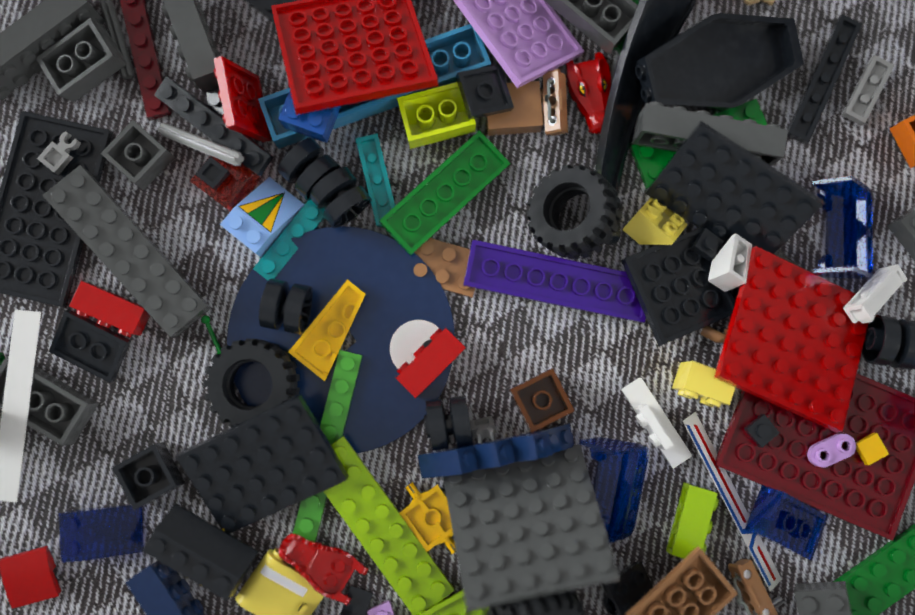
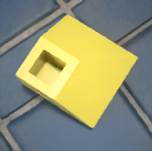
M651 197L622 230L639 245H672L688 224L684 221L683 217Z

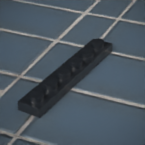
M843 14L837 19L788 127V137L805 145L809 143L863 23Z
M165 76L154 96L215 143L241 152L242 156H244V161L241 163L255 174L262 176L274 156L246 135L226 128L223 117L172 78Z

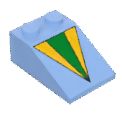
M268 177L239 202L220 225L262 258L304 204L271 177Z

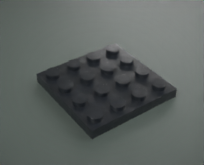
M703 228L679 236L672 245H656L621 260L658 346L732 315L736 301L731 290L724 292L708 281L712 260H706L691 249Z

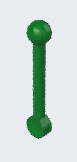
M204 315L201 317V322L206 325L217 354H220L221 347L209 323L210 317Z

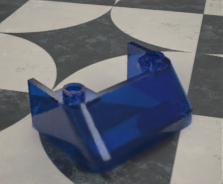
M853 176L813 180V186L820 189L817 196L824 200L822 208L826 211V255H823L821 260H818V268L813 269V274L824 278H872L873 223L870 188Z
M604 437L580 439L579 444L590 448L592 458L599 461L594 493L609 543L628 538L633 533L636 525L649 459V448L638 443Z

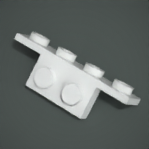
M637 378L621 389L637 415L635 417L638 423L647 429L650 434L648 437L651 443L656 448L659 447L673 469L692 456L642 378Z

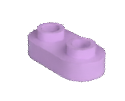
M838 433L811 445L808 449L807 457L814 466L828 467L852 456L856 450V443L850 435ZM843 442H846L847 444L845 450L842 449ZM824 451L826 456L822 460L820 454Z

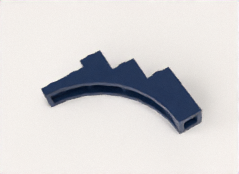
M563 424L533 433L530 432L481 444L477 443L469 446L431 451L417 456L421 476L424 479L460 475L478 469L501 467L520 461L537 460L572 448L574 442L570 424Z

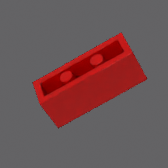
M84 281L80 282L69 307L77 310L76 313L88 319L92 316L98 319L97 324L110 328L111 325L119 328L118 333L130 338L132 334L141 336L150 317V314L141 305Z
M440 328L435 331L430 337L432 342L427 347L422 345L413 354L416 358L410 364L406 361L397 370L399 375L396 379L415 398L466 349L447 328L443 331Z

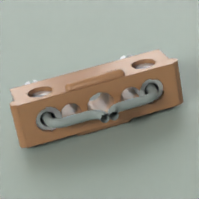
M560 69L548 71L543 75L542 97L545 134L552 136L565 134L570 130L567 120L566 93L568 92V87H566V75L560 72Z
M740 559L734 564L729 563L728 569L733 577V585L738 593L737 604L743 605L748 615H778L775 609L782 605L784 600L778 596L771 601L757 572L758 567L755 561Z

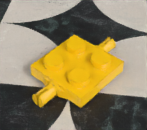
M411 482L405 489L413 499L399 514L426 552L438 544L445 543L451 554L455 553L456 547L452 538L453 530L447 496L438 484L430 490L420 493L414 483Z

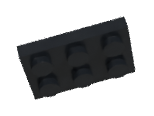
M68 309L63 313L49 352L111 383L116 379L131 340Z

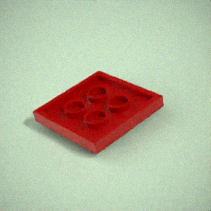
M223 56L214 58V74L218 80V95L223 106V121L226 128L263 143L270 141V131L258 100L263 97L259 76Z

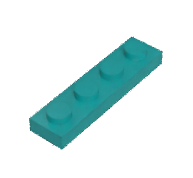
M378 133L355 139L368 193L372 199L371 205L376 226L382 227L379 220L395 207V202Z
M308 200L255 265L253 270L267 281L275 279L298 250V247L291 238H300L304 233L316 230L325 219L323 216L325 209H318L312 200Z

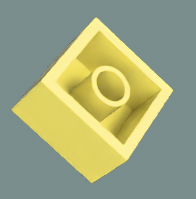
M695 361L680 363L672 389L677 390V395L684 398H699V403L720 408L721 405H730L736 387L714 378L716 369Z

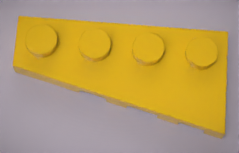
M347 279L288 353L323 381H326L366 294Z

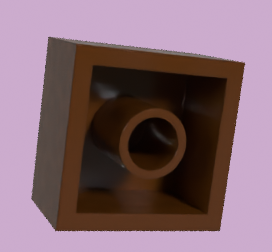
M553 368L509 389L529 431L532 433L575 411Z

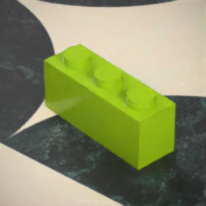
M683 483L666 548L669 554L685 559L697 546L706 553V536L712 530L711 517L713 511H716L718 506L717 492Z

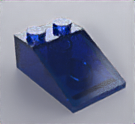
M762 485L745 530L812 561L828 516L783 491Z
M131 505L74 509L59 513L61 563L139 553L144 548L142 508L133 510Z

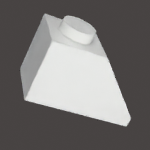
M733 234L712 260L708 281L724 292L746 284L752 244L738 234Z

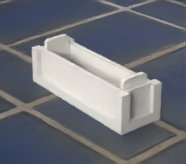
M898 264L879 268L843 308L852 323H857L858 321L861 323L872 322L875 314L895 291L903 287L902 283L907 281V277Z

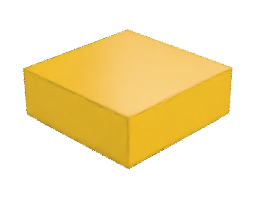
M872 433L855 442L856 450L865 465H871L889 455L877 433Z

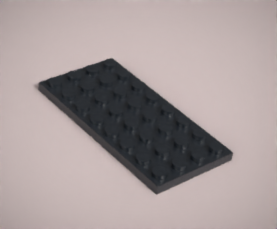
M21 111L0 186V293L64 308L67 307L84 241L42 195L79 165L88 170L100 183L106 158L101 153L110 144L113 135L112 131ZM66 131L72 135L68 140V144L76 139L81 142V145L78 149L69 152L73 159L57 175L37 158L52 141L58 145L61 134Z

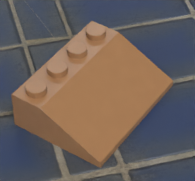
M697 546L635 604L626 615H716L738 593L703 550Z

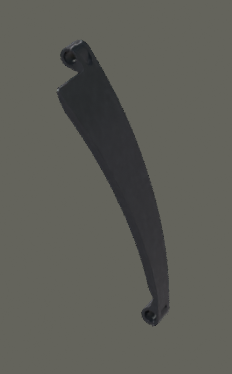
M696 0L639 1L626 35L610 88L595 170L617 192L634 135L636 118L645 105L641 98L642 88L640 80L635 73V62L679 34L694 8ZM618 228L617 233H612L610 237L613 239L607 245H614L619 241L621 236L620 228Z

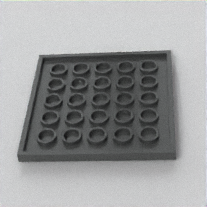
M580 444L573 445L572 448L537 460L514 462L501 467L478 469L460 475L443 476L467 612L619 581V574Z

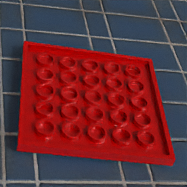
M299 0L271 6L296 115L438 86V78L411 0Z
M757 246L753 247L746 284L741 285L739 288L714 378L830 430L843 432L868 323H861L860 321L852 323L843 309L855 293Z

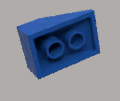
M290 91L278 120L285 129L327 143L341 106L296 115Z

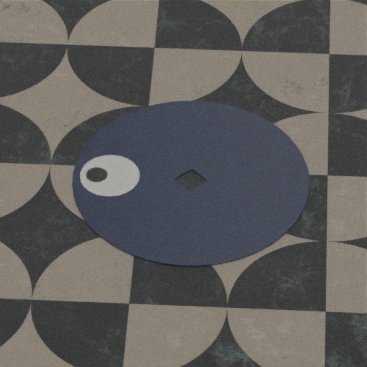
M326 227L308 231L300 238H291L298 247V250L275 279L287 281L289 291L295 283L312 287V307L306 329L347 279L366 294L349 329L356 342L345 350L346 352L363 355L343 436H345L356 453L371 451L399 439L423 420L424 415H427L426 401L438 400L448 380L452 363L417 398L396 377L399 375L397 370L406 361L410 364L416 358L413 354L422 345L427 347L432 342L430 337L439 328L442 331L447 328L455 336L451 308L441 284L436 280V276L426 265L427 274L423 277L416 276L414 274V266L418 263L425 264V262L415 253L410 256L395 239L369 229L357 227ZM255 270L249 273L235 298L228 324L227 345H232V342L237 340L258 339L275 343L280 346V349L288 352L302 335L285 332L283 323L278 330L260 326V301L268 281ZM290 354V360L295 361L297 366L295 369L296 374L300 375V381H297V387L300 388L299 395L301 394L320 426L338 355L326 381H323ZM258 362L245 363L237 370L234 377L235 385L247 406H259L268 400L273 384L271 374L263 364Z

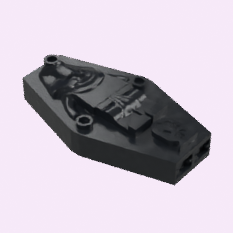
M718 13L699 21L635 62V73L640 80L642 88L641 98L645 104L660 102L663 106L671 108L681 106L689 110L723 111L744 104L802 66L804 61L794 18Z

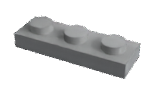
M876 55L872 56L841 116L861 126L865 124L895 65Z

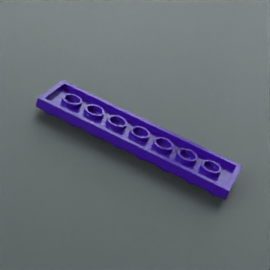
M472 240L463 283L465 287L645 323V314L625 271Z

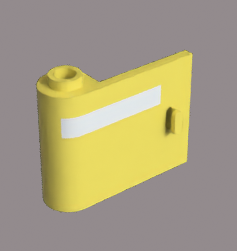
M275 548L274 550L269 549L235 597L236 602L242 608L255 615H312L324 596L315 591L296 569L288 566V563L280 558L279 549Z

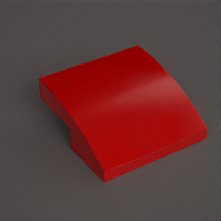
M48 546L0 559L3 586L12 609L60 595L62 590L53 572L56 564Z

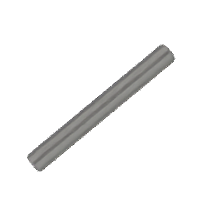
M161 123V126L157 129L163 137L232 165L240 166L241 162L244 161V156H242L241 152L170 124Z

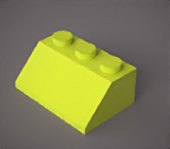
M457 82L397 98L410 149L474 133L476 130L475 119L469 120Z

